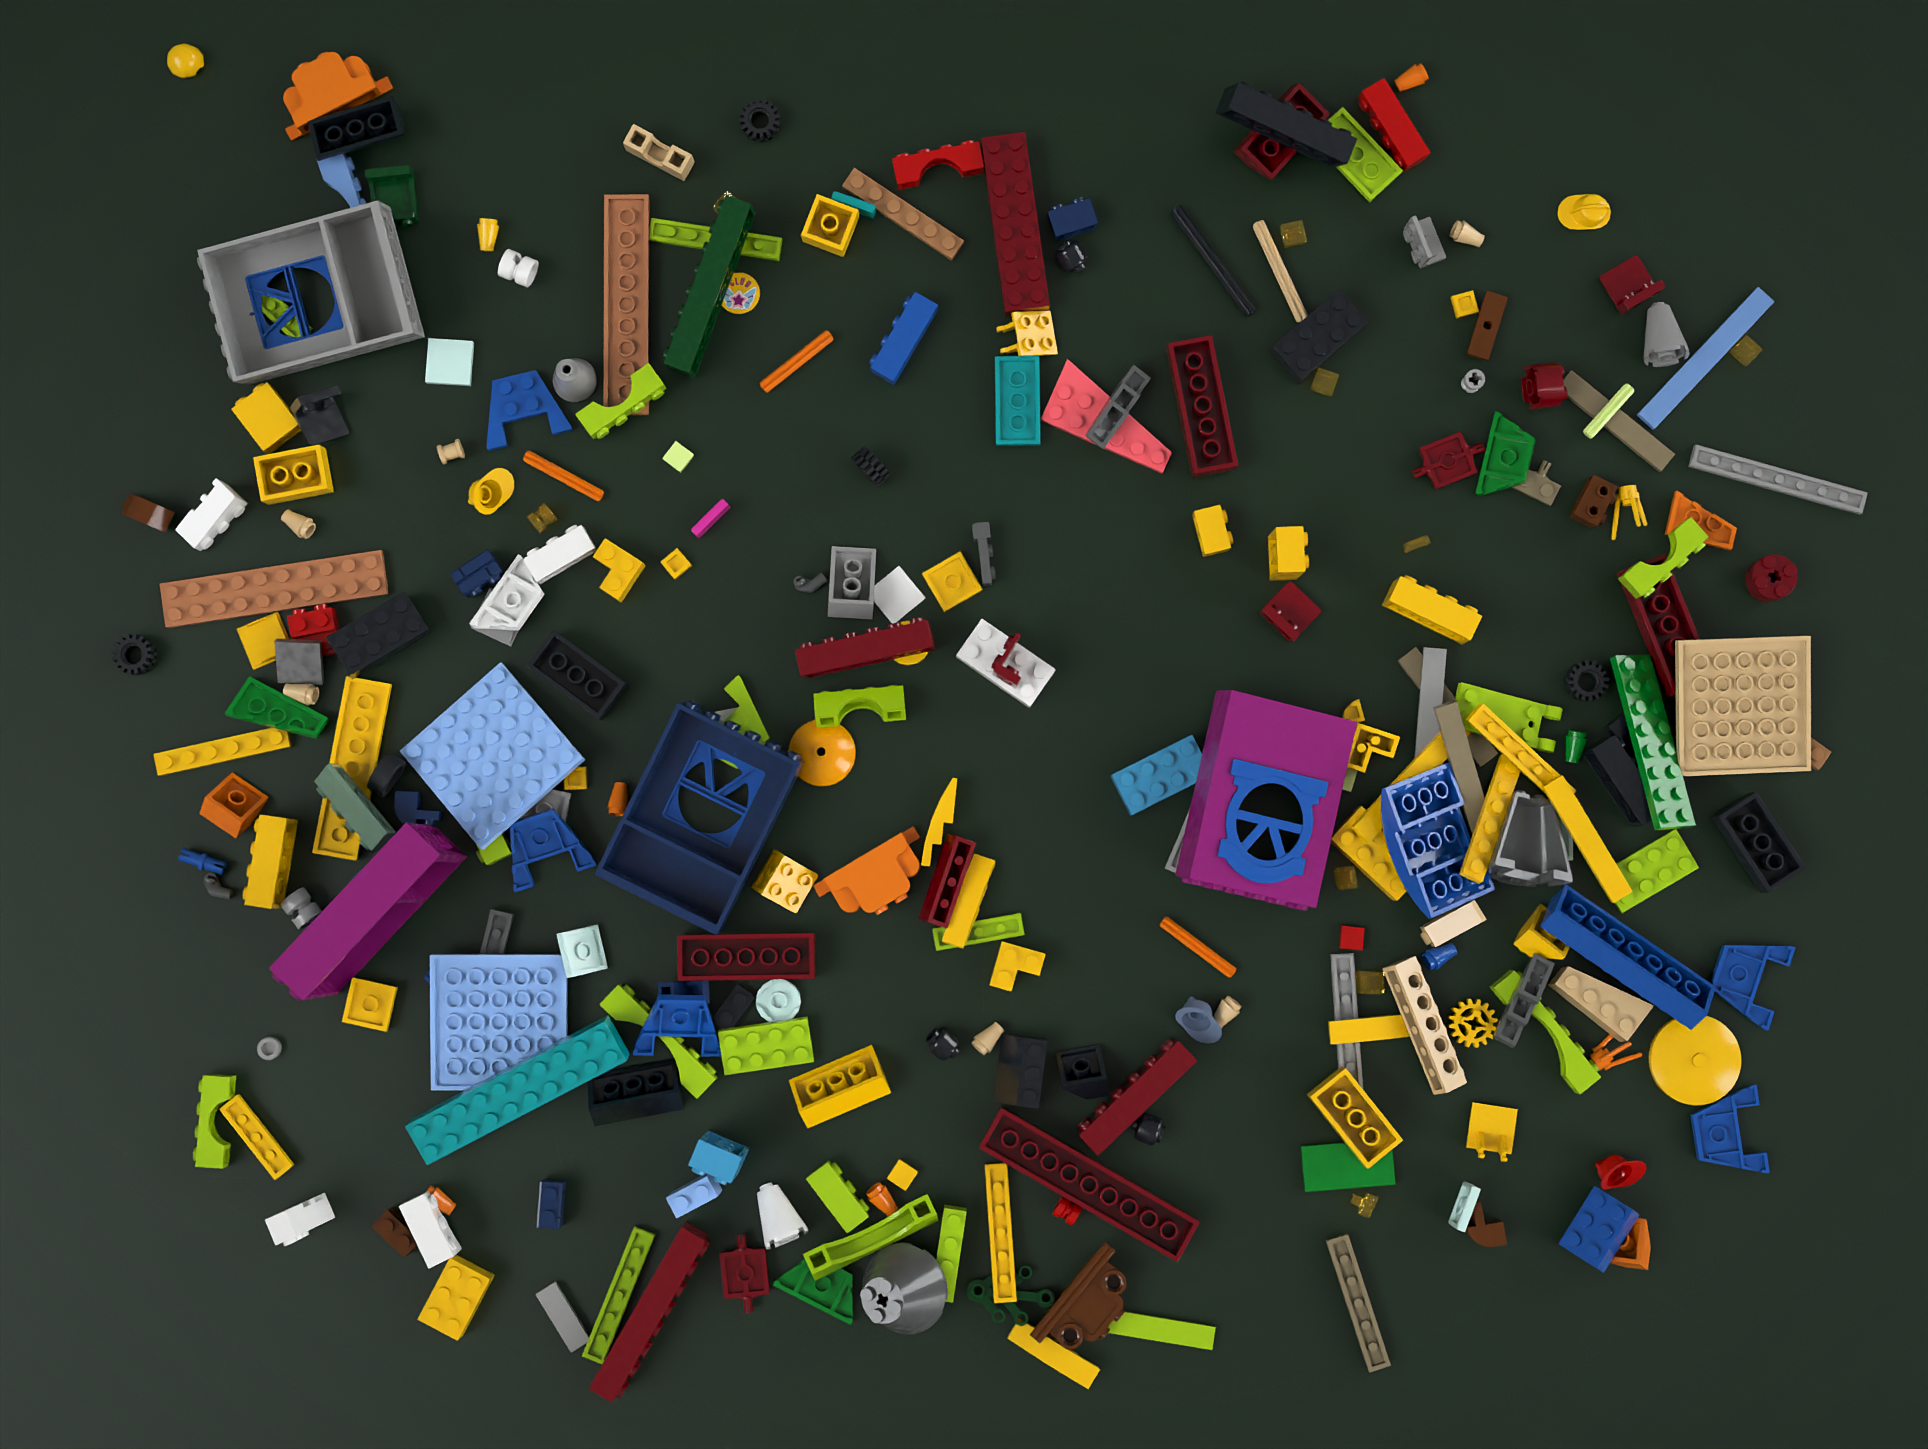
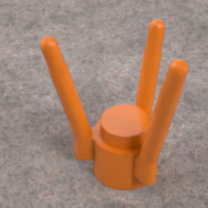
M1609 1034L1598 1046L1592 1049L1594 1053L1589 1056L1600 1071L1603 1068L1608 1070L1613 1066L1642 1056V1053L1639 1052L1612 1061L1614 1060L1612 1056L1631 1046V1042H1627L1611 1052L1607 1048L1602 1050L1613 1038Z

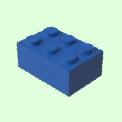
M1594 1186L1560 1240L1559 1245L1604 1273L1638 1219L1639 1214Z

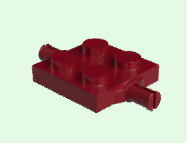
M1458 432L1420 447L1418 450L1423 460V466L1411 470V473L1414 474V479L1427 474L1431 479L1434 489L1437 490L1478 473L1473 455L1484 452L1485 447H1482V442L1469 447L1462 433Z
M737 1234L738 1248L733 1251L720 1252L724 1299H743L744 1313H748V1307L749 1313L754 1312L752 1298L758 1295L770 1294L766 1247H747L746 1234Z

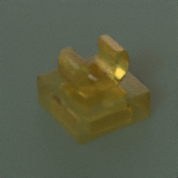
M1366 1193L1364 1198L1354 1194L1350 1203L1360 1207L1357 1214L1370 1218L1378 1197L1371 1193Z

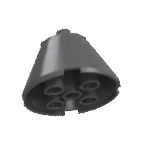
M904 1242L890 1244L872 1256L865 1269L863 1287L860 1292L863 1308L872 1322L879 1323L896 1333L907 1335L923 1332L933 1326L943 1313L942 1310L948 1295L946 1278L937 1260L925 1249L921 1250L911 1243Z

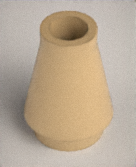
M1457 220L1449 235L1453 238V241L1476 247L1481 246L1485 235L1479 233L1464 220L1462 222Z
M289 509L281 516V520L299 538L307 539L315 531L316 524L313 523L311 518L292 512Z
M286 683L283 688V694L308 706L317 702L319 689L314 684Z
M1227 996L1225 999L1222 998L1213 1018L1222 1029L1224 1025L1240 1013L1239 1010L1242 1006L1230 996Z
M994 1022L991 1026L977 1034L971 1044L982 1055H985L987 1052L990 1053L1004 1032V1029Z

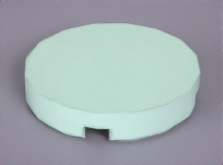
M772 979L766 982L759 989L756 997L757 1010L761 1017L768 1022L794 1018L801 1004L800 993L796 986L784 979Z

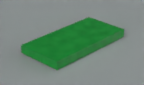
M1345 1142L1300 1146L1305 1192L1396 1185L1392 1150L1367 1169Z

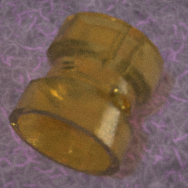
M544 502L538 506L536 512H531L526 516L540 533L546 530L548 524H553L558 520Z

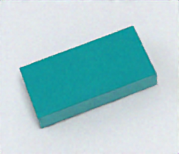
M833 191L832 200L858 209L859 214L874 219L876 213L874 204Z

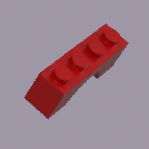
M973 140L964 141L961 145L953 147L950 144L943 145L938 150L933 151L922 149L918 151V154L913 155L902 153L898 154L896 158H892L898 190L919 186L923 174L932 166L940 164L955 168L962 177L984 173L979 141L974 142Z

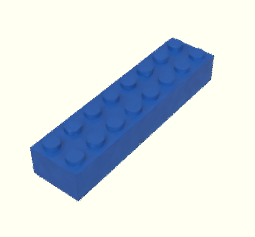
M1565 884L1550 899L1540 925L1548 933L1564 942L1565 945L1583 955L1584 958L1599 966L1603 971L1618 979L1622 984L1634 990L1641 997L1653 1003L1660 1010L1666 1012L1690 1030L1708 1015L1716 988L1710 982Z

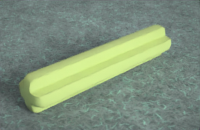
M1627 383L1623 385L1583 430V433L1588 438H1593L1634 393L1633 387Z

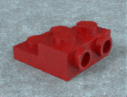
M328 604L314 606V611L306 612V609H297L292 611L293 615L287 616L291 638L322 641L323 657L336 654L326 639L327 636L339 630L336 610L334 608H328Z

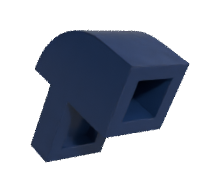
M395 791L394 809L396 816L403 824L405 822L421 824V820H423V824L436 825L437 820L443 821L444 812L421 810L422 793Z
M709 980L658 982V995H705L707 1003H710Z

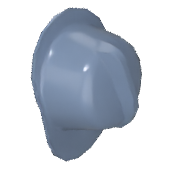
M1191 996L1183 1008L1175 1014L1177 1022L1192 1038L1199 1042L1215 1043L1222 1036V1029L1212 1017L1210 1005L1204 1001L1196 1000Z

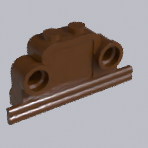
M1105 1242L1092 1255L1039 1320L1038 1325L1030 1333V1336L1038 1343H1041L1048 1333L1055 1337L1061 1346L1066 1349L1077 1348L1083 1338L1090 1342L1096 1341L1098 1338L1102 1340L1110 1331L1109 1324L1113 1320L1117 1322L1125 1311L1122 1309L1124 1303L1121 1293L1126 1288V1277L1108 1261L1115 1253V1250Z

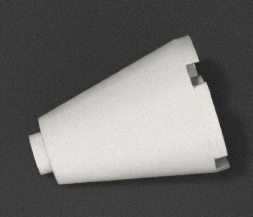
M770 1182L759 1187L760 1191L757 1193L766 1249H771L770 1244L774 1243L775 1247L799 1238L798 1233L801 1231L804 1232V1235L808 1233L807 1226L778 1185H773Z

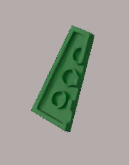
M250 676L225 712V715L228 717L315 739L318 738L329 721L328 717Z

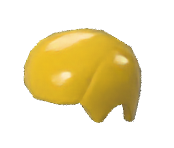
M189 44L175 45L167 55V66L174 75L180 78L193 77L204 66L203 54L198 48Z

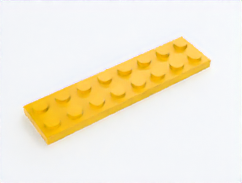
M346 676L330 763L341 765L370 800L372 791L367 788V783L377 766L392 684L359 678L352 679ZM327 797L323 798L312 853L359 861L361 850L360 836L356 832L352 833L346 827V819L342 815L338 816L330 807L332 803Z

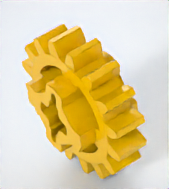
M1467 998L1466 1004L1459 1001L1458 1009L1451 1008L1455 1013L1454 1016L1448 1015L1452 1023L1448 1024L1447 1027L1454 1029L1450 1035L1452 1037L1458 1036L1457 1043L1465 1041L1464 1045L1466 1047H1469L1472 1043L1475 1048H1478L1479 1042L1486 1045V1038L1493 1039L1491 1031L1496 1030L1493 1023L1497 1022L1498 1019L1491 1016L1495 1011L1493 1009L1487 1010L1489 1004L1483 1003L1481 1005L1480 999H1476L1474 1004L1470 998ZM1466 1009H1469V1013H1467L1464 1016H1460L1462 1012H1464ZM1482 1012L1484 1013L1487 1022L1483 1021L1481 1017ZM1474 1019V1021L1481 1024V1026L1476 1025L1471 1027V1025L1464 1022V1020L1469 1021ZM1458 1023L1464 1028L1465 1035L1461 1033ZM1485 1030V1031L1483 1032V1034H1481L1480 1036L1476 1037V1034H1477L1479 1031Z

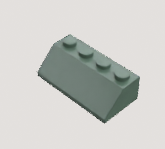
M333 763L326 765L314 781L318 786L316 790L324 799L327 797L331 801L332 805L330 807L338 816L342 815L346 819V827L352 833L356 832L360 836L359 842L366 850L378 851L396 831L341 765Z

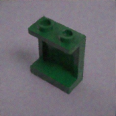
M410 165L365 169V176L369 182L371 202L380 201L389 206L395 225L410 227L413 226V223H419L414 170Z

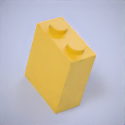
M268 382L257 385L253 389L252 394L237 400L236 406L231 409L260 448L267 454L274 452L301 431L291 409Z

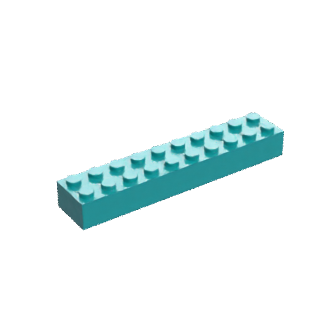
M609 1015L410 1118L405 1128L426 1165H429L626 1062L630 1053Z

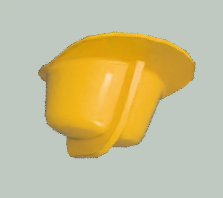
M1585 194L1565 198L1560 203L1557 214L1562 225L1569 229H1598L1607 224L1610 219L1611 210L1607 201L1601 196Z
M503 468L491 470L483 478L471 485L468 503L474 505L484 515L492 514L512 495L514 490L512 474Z

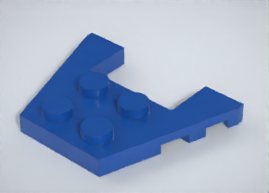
M536 370L492 381L486 446L488 451L508 447L503 424L546 413L548 414L553 435L573 431L572 426Z
M554 808L519 819L510 826L514 893L534 886L535 883L527 865L529 863L569 851L577 872L597 865V860Z
M1722 945L1710 983L1716 987L1714 992L1761 1029L1768 1031L1775 1011L1753 1004L1766 960L1790 967L1796 947Z
M659 994L633 1046V1055L653 1056L655 1036L702 1037L701 1056L721 1057L720 1044L705 995Z
M1750 1084L1690 1114L1697 1160L1770 1173L1767 1152L1743 1154L1736 1109L1760 1105L1756 1084Z

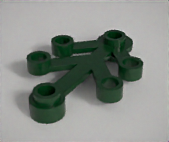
M1022 1266L1015 1275L1016 1286L1032 1276V1269L1029 1266ZM1027 1269L1030 1274L1024 1277L1021 1275V1271ZM992 1274L984 1281L973 1280L970 1282L966 1291L968 1298L974 1303H982L990 1313L992 1321L996 1324H1001L1005 1320V1313L1003 1310L997 1309L989 1298H994L993 1288H990L993 1285ZM980 1287L982 1294L976 1295L974 1288ZM1043 1289L1039 1293L1016 1291L1017 1300L1037 1302L1041 1308H1049L1055 1301V1296L1049 1289ZM1043 1294L1050 1296L1049 1302L1042 1301L1041 1297ZM1014 1302L1002 1303L1014 1317L1016 1325L1024 1326L1027 1323V1314L1021 1312ZM997 1312L1003 1315L1000 1321L994 1318V1314ZM1018 1315H1023L1025 1317L1024 1323H1019L1017 1321Z

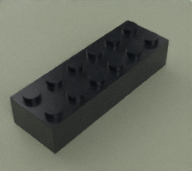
M1241 81L1225 88L1215 112L1216 114L1331 168L1348 163L1357 138L1351 136L1352 133L1343 128L1338 130L1332 127V123L1327 120H1317L1312 117V113L1306 110L1298 111L1292 108L1293 105L1287 101L1281 100L1279 102L1273 99L1272 94L1265 91L1258 92L1253 89V85Z

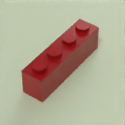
M1385 78L1361 91L1358 97L1359 106L1364 112L1367 111L1371 118L1370 123L1376 131L1378 130L1382 136L1383 145L1393 153L1394 162L1405 172L1427 159L1431 152Z

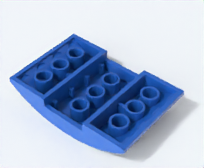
M1450 762L1382 789L1381 794L1382 824L1392 862L1405 889L1428 919L1495 890L1490 873H1488V868L1484 880L1480 884L1459 875L1471 838L1459 808L1465 804Z

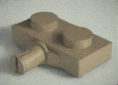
M1543 460L1538 472L1528 470L1525 484L1512 488L1551 506L1561 485L1545 476L1551 463Z

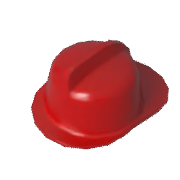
M1617 1154L1595 1163L1598 1169V1176L1601 1179L1600 1185L1604 1190L1630 1186L1641 1179L1646 1172V1164L1637 1160L1627 1161Z

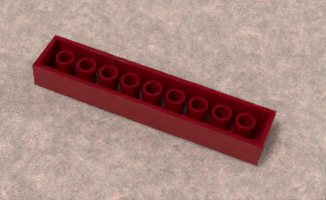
M1000 1106L979 1143V1148L1176 1262L1179 1261L1200 1223L1196 1217Z

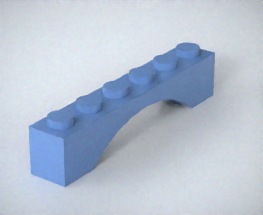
M340 154L324 160H317L323 180L345 198L350 208L367 204L365 199L360 197L359 191L362 188L358 178L353 176L352 170L355 167L351 157Z

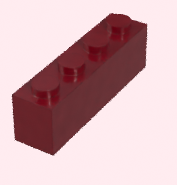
M946 835L918 918L919 920L948 928L976 845L975 842L956 835Z

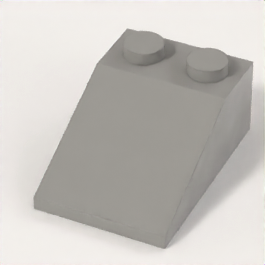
M832 546L828 617L873 618L876 549Z

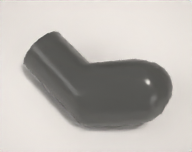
M820 573L813 579L797 576L794 578L793 583L798 591L813 593L828 580Z
M207 873L204 876L203 882L208 893L211 896L231 900L233 889L222 887L215 873Z

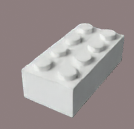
M981 619L957 653L956 658L1030 708L1056 669L1017 643L1003 665L1005 668L1007 665H1010L1019 671L1018 676L1021 677V680L1016 689L993 676L994 669L991 668V665L998 654L1002 656L1006 651L1003 647L1009 637Z

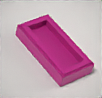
M721 499L692 528L691 531L698 539L730 509L728 503Z

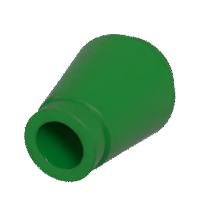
M1569 730L1568 735H1565L1566 762L1579 763L1588 740L1586 732Z

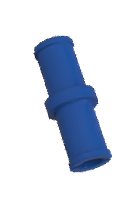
M186 848L181 850L183 855L180 854L178 859L179 862L196 866L198 870L203 871L206 869L220 875L225 873L223 868H227V861L212 858L207 853L203 852L200 854Z

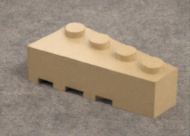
M1569 966L1562 967L1548 984V986L1619 1042L1629 1040L1654 1006Z

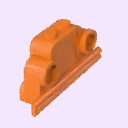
M336 52L321 53L317 56V59L300 64L292 73V81L295 86L288 88L284 92L283 100L295 124L285 130L291 141L310 132L308 121L363 105L394 88L387 76L375 82L368 65L357 56H350L343 61Z
M913 826L825 877L822 881L813 885L819 897L831 891L840 908L845 912H855L861 907L867 913L875 912L876 915H879L889 909L887 907L888 903L895 901L897 904L908 897L906 894L910 889L908 878L916 876L921 867L919 859L915 856L909 844L919 839L920 836Z

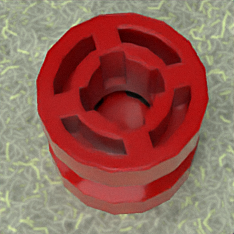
M1062 1196L1056 1204L1052 1215L1057 1218H1064L1065 1222L1072 1226L1081 1213L1082 1207L1073 1204Z

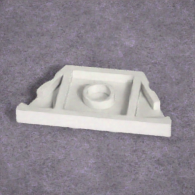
M517 555L469 623L473 628L520 630L544 596L542 589L521 555Z

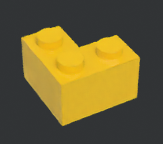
M606 538L593 556L598 562L611 569L599 588L622 603L646 565Z
M1357 723L1347 767L1365 773L1372 751L1393 758L1400 737Z
M1001 941L989 985L1012 991L1017 970L1040 976L1045 953Z

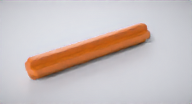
M827 330L821 333L760 382L761 388L766 393L772 390L834 340L831 333Z
M531 451L525 453L523 457L524 462L596 501L602 499L604 491Z
M1164 917L1160 922V927L1225 976L1231 978L1234 975L1236 968L1169 917Z

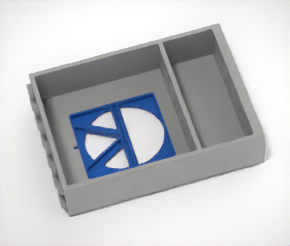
M380 201L370 202L197 250L199 255L197 263L204 273L203 285L210 295L209 307L216 317L215 329L217 334L221 336L223 343L221 351L223 356L227 358L229 365L227 366V373L233 382L251 385L425 337L391 208ZM293 268L312 269L324 276L331 285L335 300L333 313L328 322L313 334L310 332ZM284 271L289 293L269 288L267 285L276 275ZM264 295L292 303L272 326L268 324L263 315L262 296ZM296 315L301 337H290L281 334L280 330Z

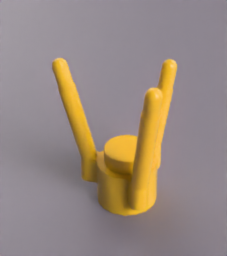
M1636 485L1618 488L1619 494H1617L1615 500L1612 540L1616 539L1620 502L1623 503V506H1632L1637 527L1641 526L1640 518L1643 525L1647 526V520Z

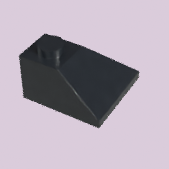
M1100 1044L1055 1052L1063 1090L1086 1100L1109 1096L1107 1075Z

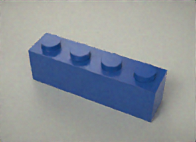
M914 292L912 297L908 296L903 304L905 309L902 315L895 317L891 325L894 327L890 335L886 334L880 344L883 346L879 354L875 352L869 362L872 365L870 367L871 372L892 385H895L938 311V304L917 292Z

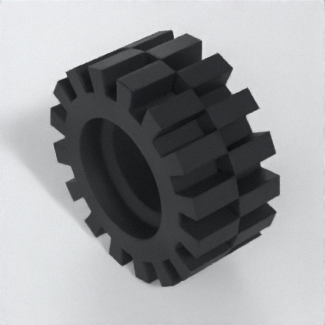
M758 98L755 99L756 102L751 100L748 102V106H743V112H740L741 118L739 119L742 131L752 141L755 139L759 143H761V140L767 142L769 141L768 138L771 137L773 139L775 133L778 134L781 123L778 110L772 102L768 103L766 99L760 101ZM757 113H764L769 118L768 124L763 128H756L752 124V118Z
M862 446L850 458L856 467L877 488L891 476L878 458L865 446Z
M127 634L125 638L120 637L118 639L119 643L115 642L113 645L116 649H112L111 653L114 654L112 661H115L116 664L114 665L116 668H120V671L131 675L148 673L146 670L153 668L151 666L152 663L156 664L157 660L154 659V656H157V652L154 651L156 647L151 644L152 641L144 636ZM133 646H138L142 650V658L137 663H131L127 659V651Z
M1583 661L1573 665L1566 674L1568 676L1565 678L1567 685H1565V688L1569 689L1570 692L1568 694L1570 696L1573 695V699L1581 700V702H1590L1605 694V689H1608L1609 686L1607 685L1609 677L1606 678L1605 674H1607V671H1603L1601 664L1597 665V662ZM1583 673H1589L1595 679V684L1590 690H1585L1579 685V677Z

